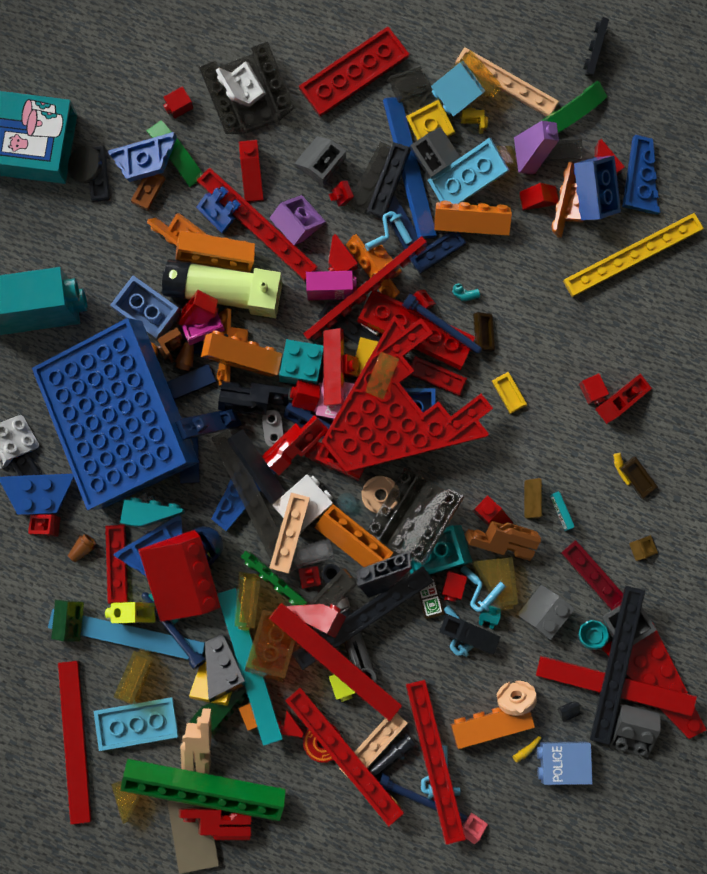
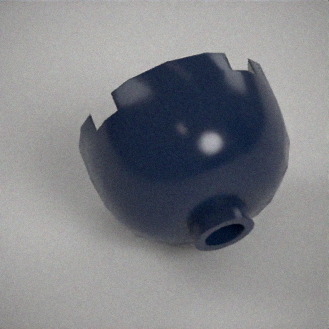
M206 526L197 527L194 530L201 537L208 565L210 566L221 556L223 540L213 528Z

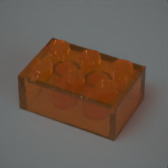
M263 610L245 671L283 682L295 641L268 619L273 612Z

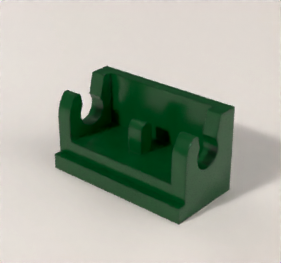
M55 600L51 639L80 641L84 602Z

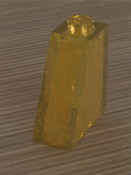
M471 50L451 68L453 69L457 64L464 61L486 90L481 94L486 98L490 95L494 97L501 90L499 88L501 83Z
M513 557L472 562L474 570L489 594L500 582L506 586L493 601L496 607L501 606L502 610L514 609L513 605H518Z
M239 572L234 624L240 630L255 628L260 587L259 575L256 573Z
M142 648L139 651H133L116 689L114 698L131 704L139 702L155 658L151 656L150 651Z

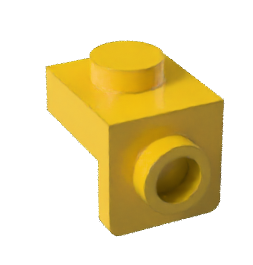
M466 108L462 110L461 123L479 124V134H483L484 128L488 127V117H485V110Z

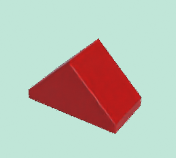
M538 183L519 192L522 210L553 206L559 203L557 189L553 185Z
M30 515L28 534L58 537L61 518L56 515Z

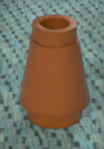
M184 342L175 360L176 368L190 371L191 367H193L195 345H189V343Z
M88 534L79 536L68 557L76 563L95 549V540Z

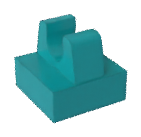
M490 605L488 612L485 609L480 612L479 625L482 626L483 622L487 621L490 622L489 628L493 629L495 625H498L501 609Z

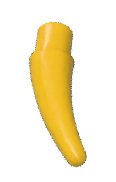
M621 453L613 454L614 465L619 475L627 485H630L619 469L624 464Z
M538 736L533 742L513 755L514 761L518 763L522 759L524 760L535 749L541 737Z

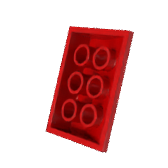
M195 530L138 549L160 621L202 615L221 608L201 537Z

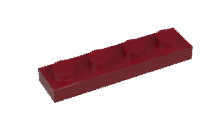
M574 540L560 554L612 611L621 605L623 593L582 546Z

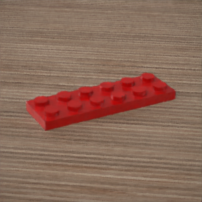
M387 26L299 85V90L318 116L321 117L409 58V53Z
M378 291L371 292L357 320L358 323L383 334L394 316L397 317L405 329L422 318L433 332V335L414 349L461 370L470 348L417 311L407 310L402 306V302ZM453 327L474 342L475 336Z

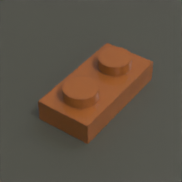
M157 174L143 178L131 199V203L148 211L161 189L165 177Z

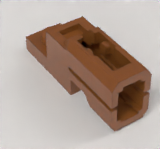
M491 521L486 534L481 530L474 531L468 529L465 534L469 545L504 555L506 550L513 551L515 557L528 561L533 558L535 550H537L541 541L537 531L512 523L500 524Z

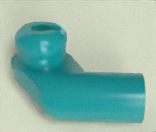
M455 284L453 286L454 296L464 302L480 298L478 289L467 291L462 287V284Z

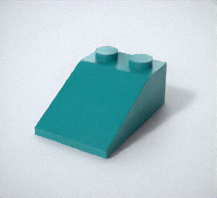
M452 525L402 542L404 553L411 552L412 569L410 574L424 566L429 575H433L472 563L462 525Z

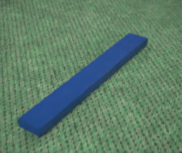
M386 97L383 103L393 142L410 147L413 141L402 98ZM411 151L404 167L402 178L418 239L421 236L423 238H434L436 231L434 230V223L418 161Z

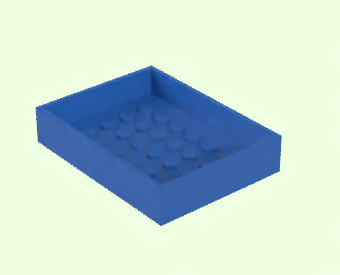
M126 318L32 368L87 510L104 509L199 463L190 439L182 440L175 422L182 418L142 321Z

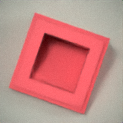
M471 813L462 826L465 838L476 844L481 839L488 824Z

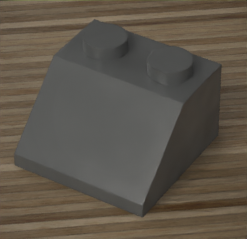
M540 585L517 615L544 638L551 640L575 609L560 596Z

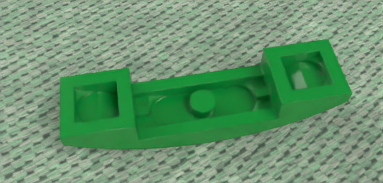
M596 81L583 90V93L541 121L557 123L559 133L597 107L606 99L607 94L600 82Z
M162 120L146 130L151 138L172 133ZM176 139L169 160L188 186L192 187L203 173L180 141Z

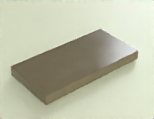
M167 800L179 874L219 866L215 839L211 835L198 834L199 818H196L195 822H183V818H179V808L208 807Z

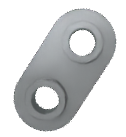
M268 410L266 415L262 417L265 442L270 448L284 435L281 415L275 410ZM274 416L275 421L269 422L268 418ZM272 435L278 436L276 441H272L270 438Z

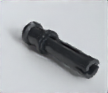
M406 733L404 739L396 745L393 744L391 750L368 770L377 778L399 759L404 760L405 755L412 749H417V744Z

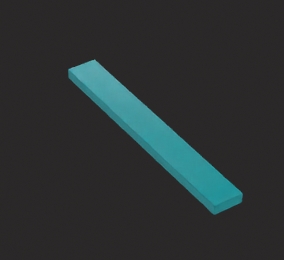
M236 588L218 593L217 596L240 671L246 682L245 688L263 746L281 741L283 739Z

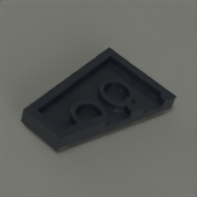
M602 17L599 22H596L594 28L595 38L591 40L588 51H591L589 59L586 58L583 69L586 70L585 75H594L609 23L608 18Z

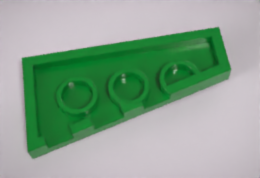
M245 551L241 555V558L245 560L244 563L250 569H256L260 573L259 576L268 583L270 581L274 584V589L280 595H287L290 598L289 602L293 606L306 605L308 603L307 600L250 551Z

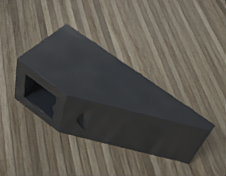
M408 551L358 569L357 586L368 598L388 591L412 569L411 552Z
M449 614L445 615L439 633L492 655H494L501 636Z

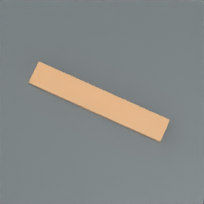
M465 47L455 62L457 65L464 61L476 77L546 117L553 113L559 104L558 100Z

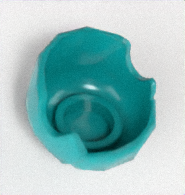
M589 620L580 626L578 636L580 643L585 648L598 650L607 644L609 633L607 627L602 622Z

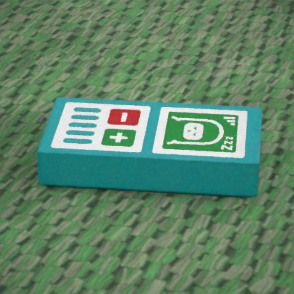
M559 491L550 495V498L564 530L567 531L574 528V523Z

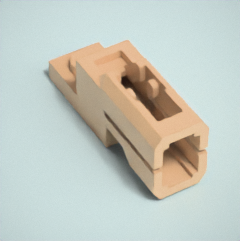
M203 709L202 716L198 717L197 723H187L185 735L182 736L181 769L194 771V762H196V772L209 774L212 740L211 709Z

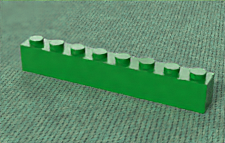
M127 759L120 791L280 821L284 809L286 789Z

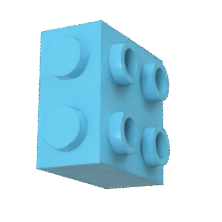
M464 61L457 64L431 86L433 95L438 100L441 99L444 103L445 111L453 116L486 91Z

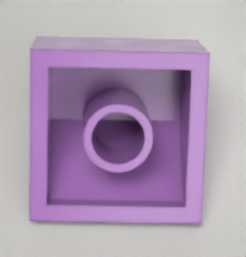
M302 195L281 202L270 217L274 225L280 229L293 245L305 241L326 223Z

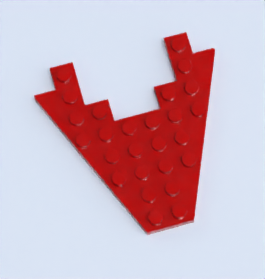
M396 316L392 317L322 440V443L345 473L489 436V433L479 420L492 411L493 407L482 394H479L452 416L448 414L439 401L423 413L400 384L414 373L413 368L404 356L433 335V332L422 318L405 329Z

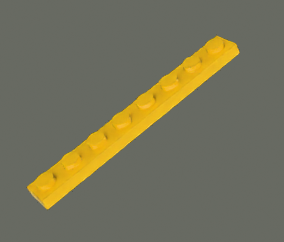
M692 213L564 279L563 282L571 297H574L691 237L704 228L696 214Z

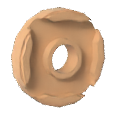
M375 476L365 483L362 490V501L371 512L386 514L392 511L398 504L400 498L399 488L391 478ZM381 489L386 492L384 500H378L375 497L377 490Z
M515 681V683L511 684L508 682L499 689L497 702L500 709L506 714L523 715L535 707L537 695L534 687L527 682ZM514 696H521L520 699H512Z

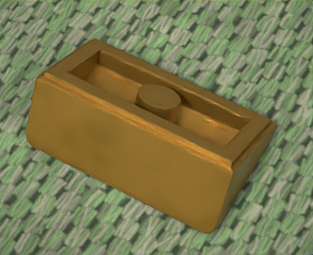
M541 478L529 479L524 482V517L538 519L542 516Z

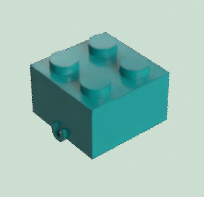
M286 339L279 374L280 382L296 385L297 381L301 380L318 385L319 376L323 371L324 346Z

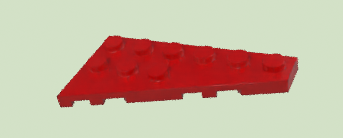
M657 630L633 645L626 673L630 679L688 694ZM612 641L601 648L608 656ZM695 707L692 716L658 708L688 739L706 731Z

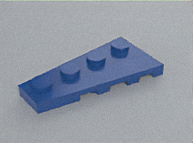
M639 135L633 136L622 207L658 215L660 208L657 204L658 190H656L655 183L657 177L656 172H654L655 156L653 139Z
M241 460L212 516V520L226 532L261 491Z

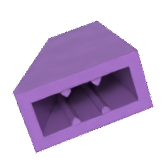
M540 121L514 137L518 173H536L559 141L557 123Z

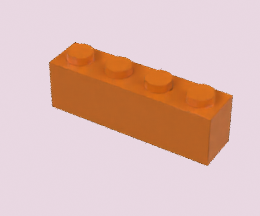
M450 201L436 202L434 230L509 235L512 217L511 208L506 205L489 206L485 203L470 205L468 202H460L459 204H453Z
M180 230L175 260L250 273L254 263L255 243Z
M213 331L205 335L201 357L273 377L278 376L282 353L276 352V348L273 347L263 348L259 346V343L252 341L246 343L240 337L231 336L229 338L224 336L223 332Z
M334 504L323 514L315 526V529L363 567L388 559L394 553Z
M500 707L493 708L492 713L485 714L484 711L475 713L471 719L466 720L465 717L454 719V723L450 724L458 749L535 728L531 712L523 715H510L503 712Z

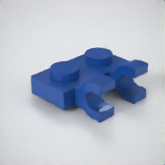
M224 186L220 189L216 188L212 194L206 193L196 207L221 233L226 232L235 220L232 213L241 206L237 200L229 201L225 208L219 203L229 192Z

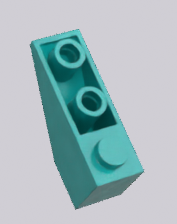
M130 497V501L124 500L120 523L127 526L144 528L185 514V510L180 509L181 505L169 503V507L161 506V502L150 500L148 504L142 503V499Z

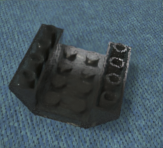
M268 41L251 47L252 54L219 67L216 61L199 67L225 134L244 135L280 121L295 108ZM244 62H247L266 94L250 107L239 104L236 101H231L226 94L227 89L217 79L216 69L222 68L228 72H233Z
M404 468L367 529V532L386 547L399 554L410 551L411 561L424 565L463 501L464 496L450 489L445 490L426 481L419 474ZM397 502V504L393 508H391L393 503Z

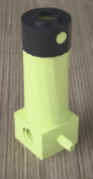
M168 259L163 272L162 294L165 297L187 300L191 299L197 290H200L218 299L217 304L249 309L252 315L276 318L283 281L281 272L254 268V273H247Z

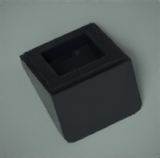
M576 701L560 706L557 709L563 722L581 714L579 702Z

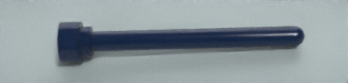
M411 293L402 304L403 307L407 310L417 311L475 353H481L482 348L424 308L416 300L417 297Z
M147 592L142 593L141 597L145 603H154ZM155 606V607H154V612H155L156 617L159 619V616H158V613H157V610H156V606ZM170 620L160 621L187 654L190 661L189 665L193 670L202 666L206 661L201 653L194 652Z
M381 775L378 782L387 792L389 790L436 810L433 800L392 783L393 780L387 775ZM459 812L461 822H466L467 816Z

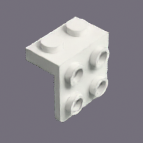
M244 62L233 72H228L222 68L216 69L217 79L227 89L226 94L231 101H236L239 104L250 107L266 94L249 63Z
M22 415L0 422V469L8 466L13 458L36 450L39 447V443Z

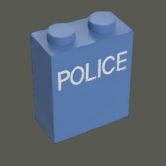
M540 742V747H537V758L541 759V767H538L537 773L538 780H541L542 784H592L591 743Z

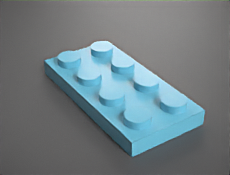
M488 138L428 179V182L440 202L450 201L453 204H459L510 170L492 139Z
M173 697L93 711L99 751L179 737Z

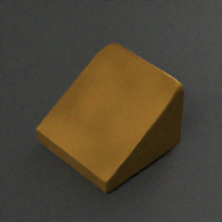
M651 535L629 543L636 561L658 553Z

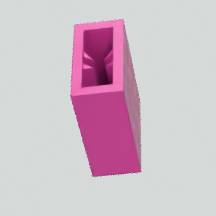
M352 271L306 272L307 299H346L356 290V277H352Z

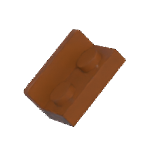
M175 328L157 339L160 343L157 348L165 360L169 359L173 363L174 359L170 351L173 350L175 352L181 349L185 340L178 328Z

